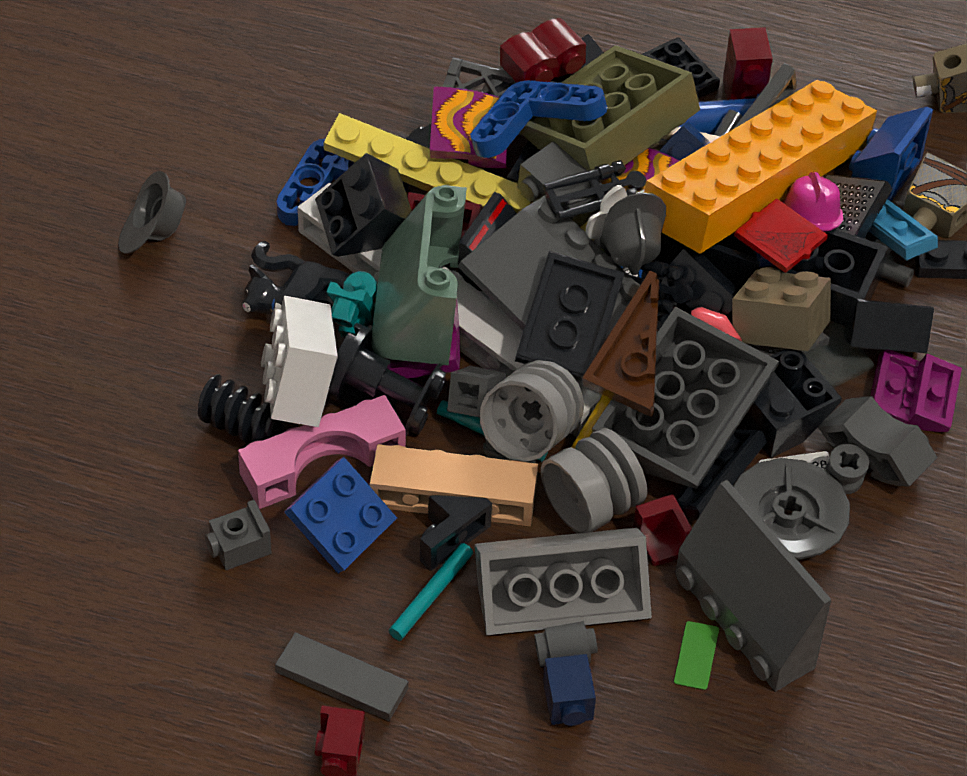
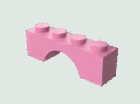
M386 395L372 400L367 399L343 411L324 415L321 417L319 427L308 425L292 427L282 434L263 441L252 442L246 447L239 449L240 475L258 508L261 509L295 496L298 476L303 468L313 460L326 455L341 454L354 457L371 467L374 465L377 444L406 447V429Z

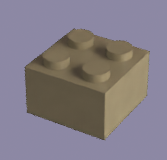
M772 267L755 270L732 299L733 327L741 337L742 342L745 344L809 351L830 322L831 278L818 277L816 273L807 271L797 274L781 273L779 269Z

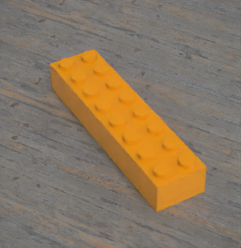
M816 80L646 181L644 193H652L660 197L666 205V217L662 233L701 254L734 233L752 218L753 212H760L776 198L781 202L784 201L792 184L798 178L808 176L811 172H818L822 177L853 157L857 150H864L866 141L873 128L877 110L865 105L859 98L850 97L834 89L830 83Z

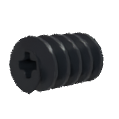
M220 374L214 375L205 384L198 403V416L202 422L212 423L219 430L226 429L229 435L239 436L246 443L263 441L282 432L286 421L271 419L270 403L265 402L261 406V393L255 392L247 400L249 389L243 385L234 394L235 382L229 379L221 386L222 376Z

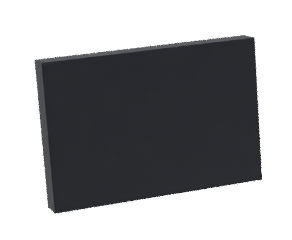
M549 251L515 361L522 364L537 360L554 362L568 370L574 379L582 381V377L603 346L625 273Z

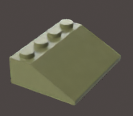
M614 45L561 82L565 84L597 86L603 89L608 108L603 116L591 121L533 116L520 133L539 150L554 141L587 171L593 170L595 166L602 164L610 166L612 162L622 160L625 165L700 111L692 72Z

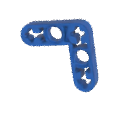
M521 81L511 85L472 130L470 137L475 154L482 158H490L501 154L533 116L591 121L603 116L608 109L603 89L597 86L541 81Z
M325 139L316 140L309 146L277 198L278 218L286 225H298V206H295L298 201L297 197L300 198L301 205L329 182L331 183L333 179L339 178L355 163L325 151L323 143ZM319 158H324L322 167L319 166ZM312 177L317 179L319 183L314 186H304L300 181L304 178ZM402 181L406 192L409 184Z

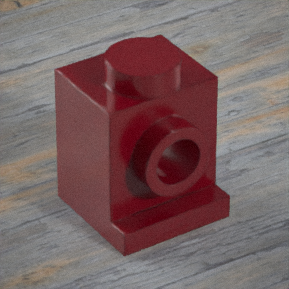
M322 706L320 712L321 730H318L315 744V756L322 757L320 771L324 776H357L365 737V711Z

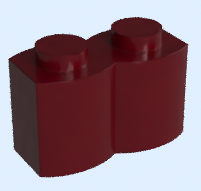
M562 18L548 20L531 32H523L509 38L500 46V66L516 83L521 81L551 82L554 77H562L577 72L586 63V43Z

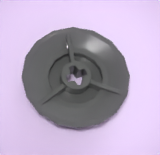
M777 458L760 462L742 473L734 485L738 493L797 560L821 555L839 543L849 525L850 503L842 485L825 469L807 461ZM786 510L792 511V515H786L784 513Z

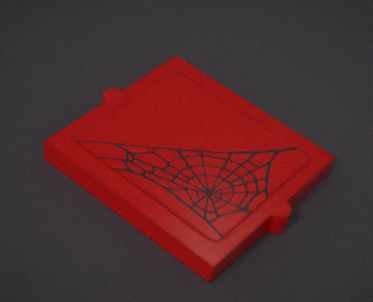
M776 198L760 212H753L752 218L738 228L734 236L786 273L802 259H809L811 252L827 240L828 234Z

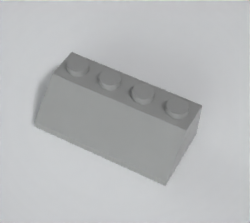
M638 528L475 544L477 582L486 635L542 630L547 627L584 621L585 625L652 618L646 536Z

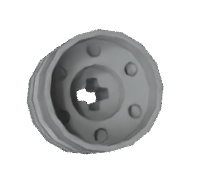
M537 360L522 365L485 395L480 407V424L485 438L497 452L509 459L527 462L541 458L578 427L583 416L584 398L578 382L568 370L554 362Z
M608 428L598 429L591 433L590 437L579 440L575 449L572 447L565 448L544 460L541 465L542 483L553 508L565 524L576 533H588L597 530L609 523L613 514H624L630 507H636L643 503L647 497L646 479L635 454L616 432Z

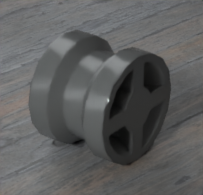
M842 444L831 451L825 470L842 485L845 494H852L862 487L869 467V458L860 447L853 444ZM841 464H843V465H849V466H851V467H844V468H842V467H841Z

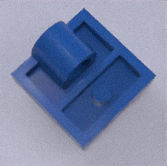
M345 457L337 460L284 511L337 573L344 571L397 519L395 514Z

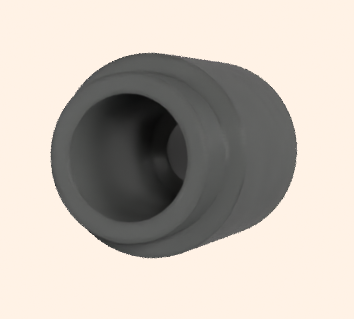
M584 621L544 628L543 633L534 634L540 667H544L546 658L587 654L588 661L591 663V654L598 653L594 629H586Z

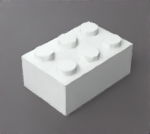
M284 296L281 309L274 308L270 323V332H274L272 344L266 343L262 354L261 367H265L263 384L266 385L264 402L270 403L271 419L319 427L337 360L330 304Z

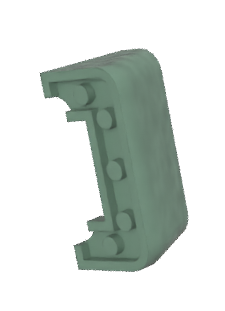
M441 185L432 188L384 243L381 253L371 338L372 349L377 355L393 360L449 365L458 282L453 273L441 267L450 263V267L458 268L459 242L462 233L466 187Z

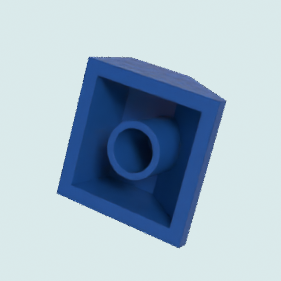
M926 106L893 115L885 120L880 129L874 128L866 141L865 149L863 151L857 150L851 159L849 170L852 171V177L888 181L893 190L887 199L892 201L922 160L933 109Z

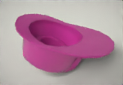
M811 172L808 176L798 178L792 184L786 199L782 201L822 231H831L838 228L843 222L839 188L829 179L821 177L818 172Z

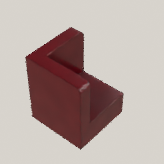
M671 494L638 505L635 508L633 528H638L646 536L647 557L651 564L658 566L678 559L679 549L692 530V527L674 495Z

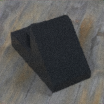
M430 496L428 498V518L433 525L428 527L420 538V562L428 570L432 571L446 561L461 543L468 544L491 527L492 503L487 498Z

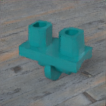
M358 271L352 273L344 282L343 289L337 283L331 281L327 289V294L334 303L331 309L332 321L340 325L338 332L343 337H346L348 333L356 336L354 325L357 322L368 327V324L373 325L375 311L373 300L377 295L378 286L373 276L367 272Z

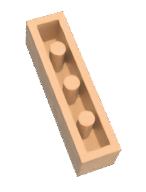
M377 444L370 487L389 509L428 514V498L432 495L487 498L492 503L491 522L531 527L537 487L538 464L517 460L486 458L482 455L470 456L446 453L442 450L429 451L406 448L401 445L388 446Z

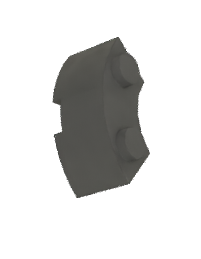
M872 396L846 399L818 426L823 436L833 448L842 444H853L863 449L869 458L868 468L873 470L871 477L887 484L910 487L938 458L931 448L927 436L918 425L905 424L893 418L878 405Z

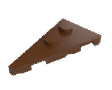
M649 271L582 377L584 387L650 417L654 413L659 279H657V274Z

